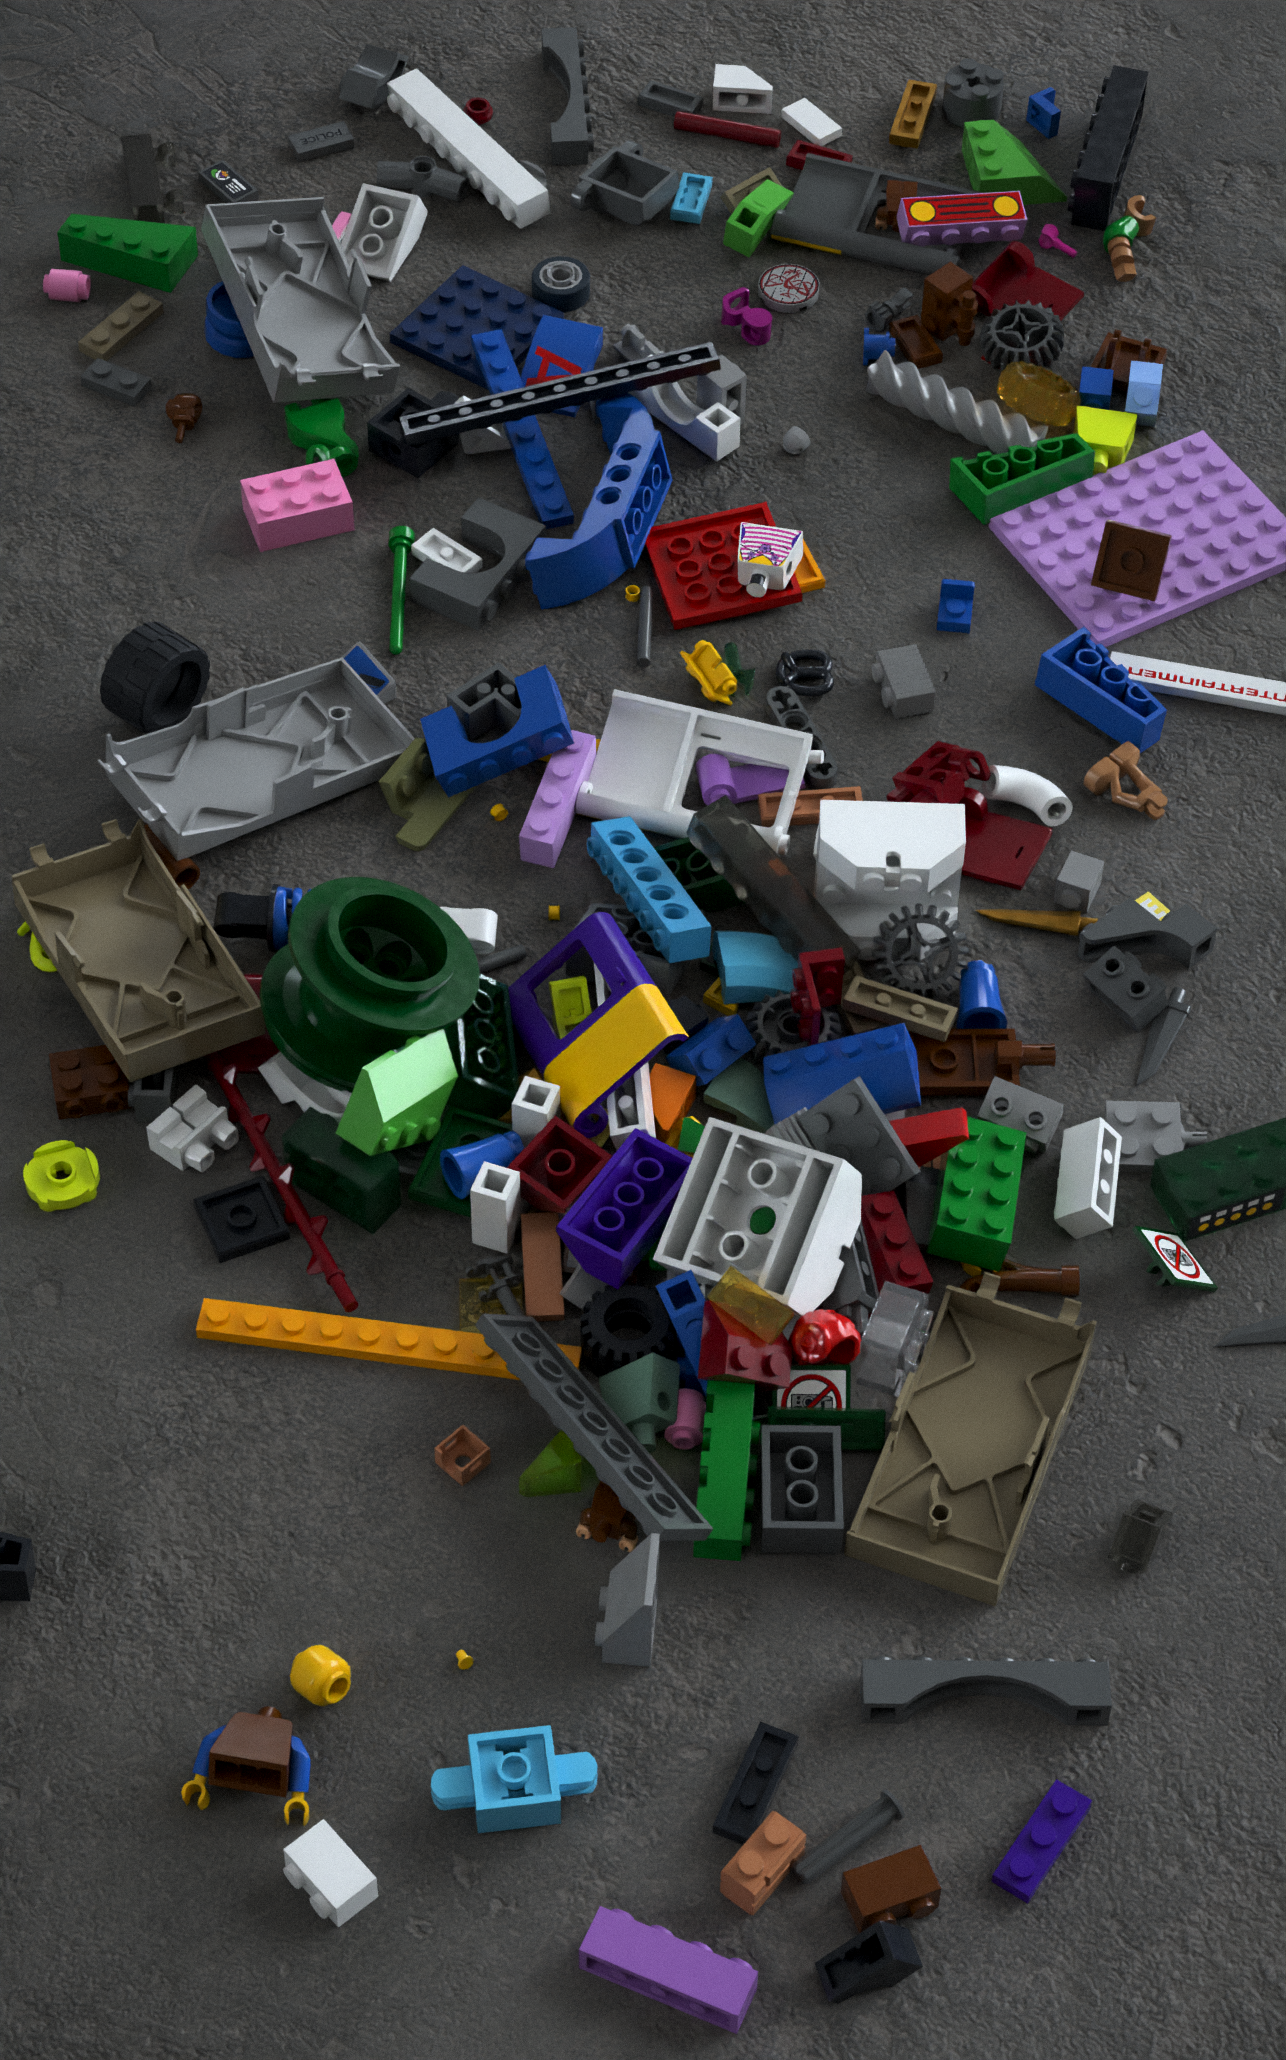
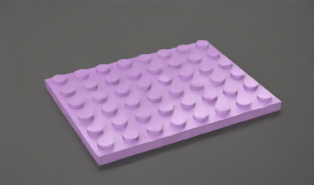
M1204 430L1107 469L1106 473L1100 472L1093 475L1092 478L990 519L989 529L1077 629L1085 627L1091 633L1090 639L1096 645L1102 644L1104 647H1108L1286 570V517ZM1108 519L1172 535L1155 602L1091 586L1105 523Z

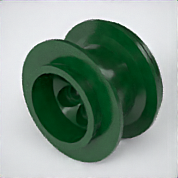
M368 877L338 878L314 887L296 905L288 926V944L271 958L262 975L259 991L260 1005L271 1039L289 1062L321 1084L339 1091L346 1090L352 1093L362 1067L390 1050L395 1053L400 1052L405 1048L406 1041L414 1035L423 1038L428 1033L444 1029L448 1042L449 1026L464 1016L476 997L480 972L476 954L465 933L445 911L429 899L404 886L381 879Z

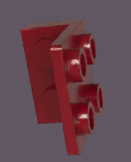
M842 947L799 953L798 968L792 969L795 991L790 993L793 1013H799L801 1020H798L801 1042L806 1041L808 1046L818 1044L821 1008L841 1004L845 963Z

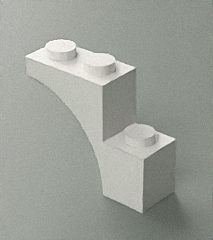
M278 1052L258 1067L282 1104L295 1100L320 1136L334 1133L336 1137L339 1136L336 1134V1131L352 1093L346 1090L339 1091L315 1081L297 1069L281 1052Z

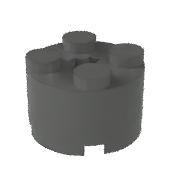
M970 58L961 60L960 65L950 69L945 76L942 109L946 113V119L961 128H964V122L978 120L997 121L1000 117L1002 106L1003 72L1000 69L977 63L974 59Z

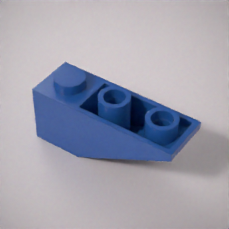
M689 1270L656 1285V1288L698 1378L704 1301L706 1300L692 1270ZM698 1379L706 1395L708 1381Z

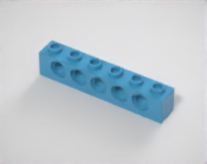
M631 816L592 822L591 837L587 838L588 854L596 860L602 874L611 881L616 894H620L626 902L628 911L633 913L638 919L641 929L647 932L653 940L655 949L663 954L669 964L708 957L711 939L710 923Z

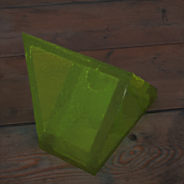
M560 1430L519 1477V1493L524 1497L581 1492V1455L575 1451L573 1442L564 1431Z

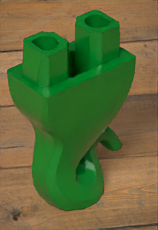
M338 398L312 399V406L302 408L296 402L286 405L284 412L288 437L294 445L307 450L306 465L313 464L314 458L318 457L320 462L335 459L342 477L348 476L356 470L359 460V449L355 441L345 433L344 409Z

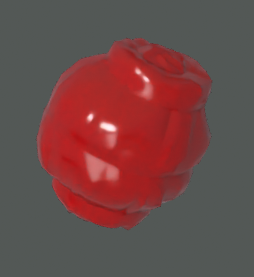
M824 1309L814 1310L813 1312L809 1311L796 1321L788 1340L792 1347V1356L798 1365L825 1364L829 1362L849 1364L856 1359L862 1345L860 1333L849 1318L836 1313L834 1310Z

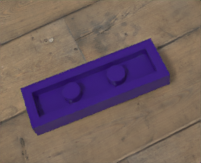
M1056 1779L993 1873L991 1882L1028 1904L1089 1812L1092 1800Z

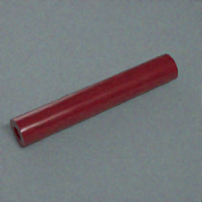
M677 111L674 118V129L775 148L779 147L782 131L778 129Z

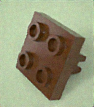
M1115 329L1114 334L1107 333L1091 367L1114 370L1112 388L1127 392L1131 360L1164 364L1167 349L1151 345L1152 339L1145 338L1144 342L1123 337L1121 336L1122 331Z

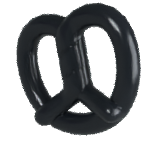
M802 649L790 653L783 652L781 659L776 665L775 674L780 686L791 688L796 695L808 697L821 696L830 692L834 686V678L830 673L833 662L831 657L823 651ZM813 659L822 662L823 666H797L795 661ZM786 668L790 671L788 675H786ZM799 679L824 680V683L819 686H802L793 682Z

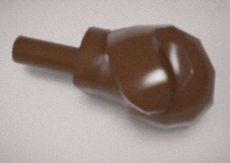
M191 393L177 394L165 406L166 413L172 420L173 426L178 429L175 437V442L177 443L183 442L185 431L194 428L202 413L203 405L201 398Z

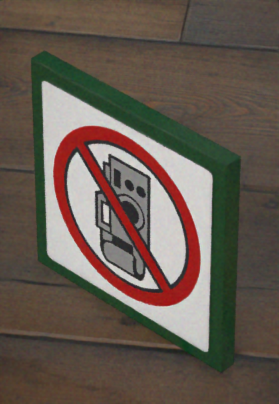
M1140 1226L1132 1228L1134 1234L1154 1260L1148 1266L1147 1272L1151 1274H1157L1160 1270L1163 1272L1161 1279L1156 1282V1285L1167 1287L1172 1284V1286L1215 1292L1218 1289L1178 1233Z
M791 1364L789 1388L772 1390V1406L850 1408L851 1365Z

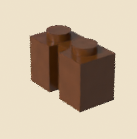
M921 1845L845 1871L842 1875L841 1893L859 1933L879 1920L895 1925L897 1923L895 1918L903 1915L913 1919H921L930 1915L939 1907L942 1889Z

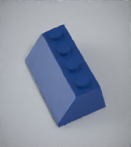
M905 1023L763 1057L764 1085L774 1125L804 1107L809 1110L859 1076L884 1115L921 1106L917 1050Z

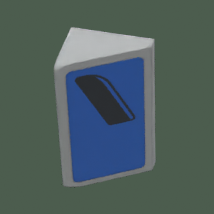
M360 641L342 656L384 704L396 698L395 680Z

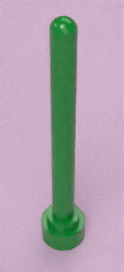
M407 526L393 527L389 531L388 546L394 553L389 650L393 655H399L403 649L407 554L411 551V545L415 543V533Z

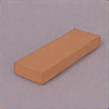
M861 787L799 791L789 826L819 824L820 800L863 801ZM783 792L758 794L757 803L762 827L773 826Z
M558 1212L520 1214L526 1316L534 1317L537 1322L564 1320V1299L559 1294L563 1289L560 1236L556 1232V1226L559 1223Z

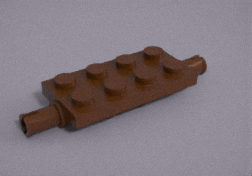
M951 1029L945 1042L908 1030L917 1050L920 1096L986 1095L994 1076L1020 1086L1019 1070L1023 1066L1054 1067L1056 1062L1055 1043L1022 1044V1041L1016 1040L1015 1029Z

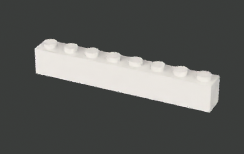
M417 68L387 83L389 94L387 96V103L392 112H397L404 119L408 127H413L425 143L429 142L441 158H446L452 164L457 173H461L469 178L471 186L474 189L480 190L491 205L494 204L502 211L507 220H511L522 229L551 214L548 190Z

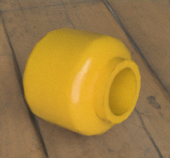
M322 1645L311 1646L300 1652L293 1660L290 1672L291 1685L312 1704L322 1707L337 1703L347 1694L351 1684L350 1666L342 1657L328 1647Z

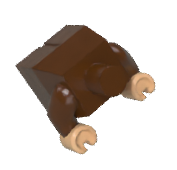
M887 180L885 206L880 207L877 211L876 229L880 230V227H883L882 230H885L887 225H893L892 229L895 232H899L896 217L901 198L917 197L918 182Z
M600 1481L595 1490L592 1507L583 1509L580 1514V1523L576 1529V1534L578 1537L584 1534V1539H589L592 1535V1538L599 1543L605 1542L608 1537L616 1540L621 1538L619 1542L620 1549L624 1550L627 1547V1552H632L638 1542V1528L634 1522L636 1517L621 1506L618 1500L619 1497L612 1488Z

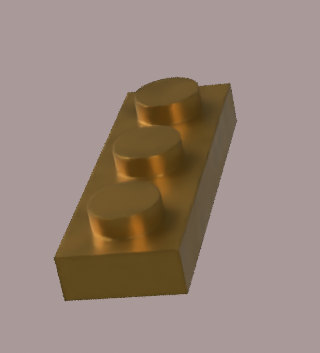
M908 80L889 134V144L918 149L937 94V84Z

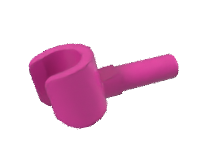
M1052 224L1044 225L1039 238L1040 246L1045 249L1053 246L1074 258L1077 255V251L1057 238L1059 235L1057 227Z

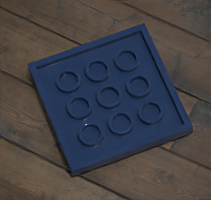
M462 265L390 332V343L489 390L471 344V335L502 329L517 367L527 358L542 316L547 315L564 319V312Z

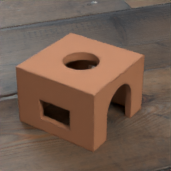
M464 1425L460 1426L434 1448L435 1463L461 1486H464L491 1463L490 1448ZM455 1438V1440L445 1448V1446ZM460 1456H466L470 1459V1462L464 1467H460L455 1463L456 1459Z

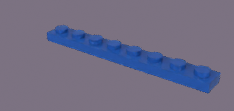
M502 329L471 335V344L491 395L524 387ZM532 415L518 421L503 422L502 426L539 522L546 525V529L573 524L574 514L536 416Z

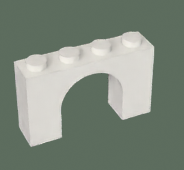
M528 1076L524 1077L512 1102V1130L521 1137L524 1147L535 1138L555 1115L561 1119L560 1086ZM484 1161L470 1189L472 1243L508 1254L521 1226L520 1214L527 1213L531 1204L520 1197L519 1171Z

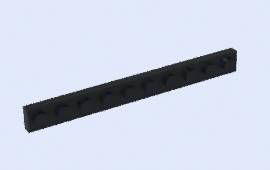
M708 342L399 418L407 446L423 444L429 440L456 436L462 432L474 429H485L507 421H518L524 417L540 413L547 414L569 406H580L586 402L602 398H613L616 395L631 391H642L648 387L664 383H675L681 379L697 375L704 376L710 372L721 370L720 359L713 343Z

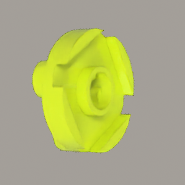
M67 1140L50 1142L39 1147L33 1153L34 1158L28 1165L26 1162L24 1166L23 1177L27 1193L38 1203V1206L43 1211L52 1212L73 1208L84 1202L92 1201L96 1197L97 1186L100 1181L99 1166L94 1153L86 1147L85 1150L75 1147L74 1142ZM64 1170L65 1174H71L65 1179H55L57 1172Z

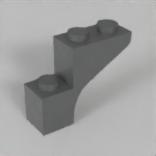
M1130 897L1122 904L1112 906L1105 916L1096 923H1089L1083 928L1079 935L1078 957L1085 962H1097L1110 948L1115 946L1123 954L1126 951L1133 955L1144 953L1163 954L1177 960L1189 969L1213 951L1217 928L1187 904L1175 912L1167 913L1160 921Z

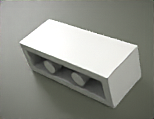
M1101 1117L1065 1129L1063 1134L1054 1220L1075 1239L1113 1227L1122 1136Z

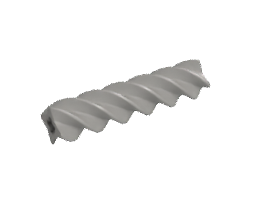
M886 350L867 369L869 376L866 387L867 393L880 395L892 405L907 408L920 418L933 420L947 431L961 433L967 440L981 446H988L996 454L1008 452V447L1010 446L1034 447L1037 446V441L1045 440L1048 426L1040 425L1030 428L1025 417L1017 412L1002 415L1000 408L993 400L988 399L975 403L971 392L967 388L957 387L948 390L940 375L932 374L921 377L916 365L912 362L894 365L889 352Z

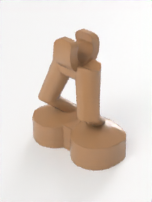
M1130 741L1120 745L1110 754L1109 758L1107 756L1088 770L1083 784L1095 795L1099 796L1111 787L1112 803L1135 809L1139 812L1145 811L1153 820H1157L1164 815L1165 810L1163 807L1166 806L1168 799L1162 794V790L1136 766L1140 759V750ZM1129 775L1141 793L1139 795L1123 793L1119 779Z

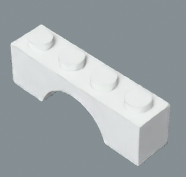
M678 382L664 383L648 387L642 391L628 392L636 397L650 414L716 462L739 447L741 418L719 402L707 410L702 409L686 397Z

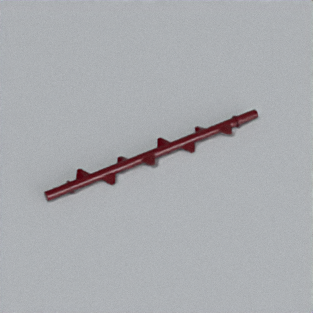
M218 1051L205 1055L204 1058L207 1061L206 1066L208 1070L213 1072L230 1103L228 1120L232 1124L240 1121L256 1150L249 1166L252 1172L265 1169L268 1171L286 1204L283 1216L286 1224L289 1225L296 1222L313 1252L306 1272L310 1276L324 1273L326 1283L334 1290L345 1312L356 1310L359 1304L344 1279L345 1273L343 1270H339L322 1239L328 1218L325 1215L310 1218L291 1184L295 1170L294 1165L289 1163L281 1166L264 1135L271 1120L270 1115L265 1113L254 1116L235 1083L239 1070L237 1064L233 1063L226 1066L224 1057L220 1056Z

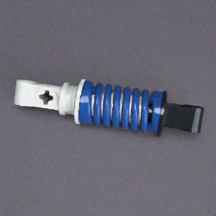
M273 884L270 896L243 895L235 892L221 893L217 897L213 929L217 935L225 938L267 939L269 951L276 952L288 944L290 918L296 905L303 897V891L301 888H294L292 891V888ZM440 907L465 933L475 954H489L494 951L498 915L494 911L484 908Z

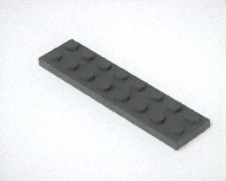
M498 1314L481 1315L475 1326L485 1337L486 1345L502 1357L507 1363V1370L523 1382L528 1388L529 1396L541 1404L551 1416V1422L558 1429L565 1432L573 1442L575 1451L591 1463L596 1469L597 1477L609 1485L617 1494L621 1506L633 1513L642 1524L643 1532L647 1536L651 1533L660 1534L659 1541H705L714 1528L534 1317Z

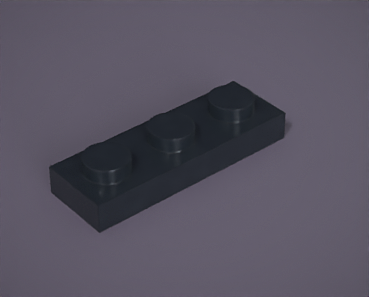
M760 1721L716 1817L712 1833L742 1845L746 1843L763 1823L798 1746L799 1736Z

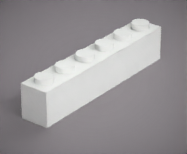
M594 963L599 1007L610 997L612 991ZM648 1062L607 1097L610 1137L616 1150L620 1148L635 1128L656 1139Z

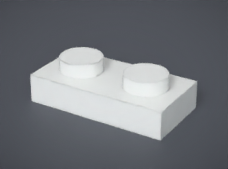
M432 528L411 545L412 555L423 562L428 558L465 573H476L482 568V558L435 528Z

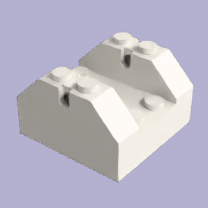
M820 800L814 882V913L828 942L832 946L837 948L849 945L855 959L877 960L878 958L872 957L871 951L882 949L883 945L874 943L873 938L874 936L885 938L887 933L879 928V925L884 923L889 928L894 925L888 916L891 912L899 920L904 918L901 912L902 906H907L910 914L914 915L916 903L922 904L923 914H927L931 904L937 907L936 918L944 910L948 911L950 915L945 923L946 925L953 920H957L960 881L966 845L965 804ZM916 924L923 939L931 940L946 937L940 928L932 924ZM906 928L896 937L892 946V956L897 955V952L902 951L907 946L908 936ZM914 936L917 944L915 945L916 952L912 953L910 957L913 959L916 956L921 961L925 958L924 953L930 947L927 945L924 948Z
M709 1117L653 1260L674 1274L680 1275L692 1270L697 1282L709 1284L766 1303L774 1308L798 1316H803L809 1311L813 1312L834 1291L844 1262L839 1259L843 1247L850 1249L860 1224L862 1174L842 1158ZM762 1207L772 1208L776 1215V1222L772 1230L763 1235L754 1234L750 1228L752 1214Z

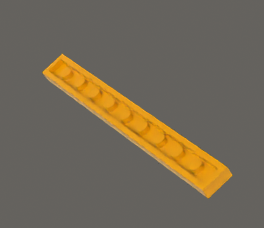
M209 1298L203 1299L196 1326L197 1338L520 1380L507 1370V1363L496 1351L486 1345L485 1337L479 1333ZM557 1344L579 1370L582 1347Z

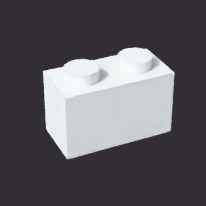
M324 1819L283 1849L286 1866L283 1868V1871L289 1882L296 1889L303 1887L311 1896L309 1900L317 1914L323 1919L329 1917L338 1928L378 1897L377 1878Z

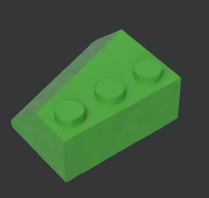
M995 120L964 122L962 153L974 191L981 193L1020 191L1023 205L1067 202L1065 193L1023 143Z
M444 1029L428 1033L423 1038L414 1035L406 1041L405 1048L400 1052L395 1053L390 1050L362 1067L336 1134L370 1156L430 1141L435 1137L441 1126L440 1117L458 1077Z

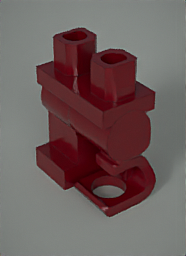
M937 741L910 764L903 773L898 772L892 777L896 788L887 794L886 798L888 802L957 804L964 796L965 781L969 778L988 781L991 777V772L984 755L980 751ZM970 759L974 760L977 763V765L980 768V771L974 768V766L970 762Z

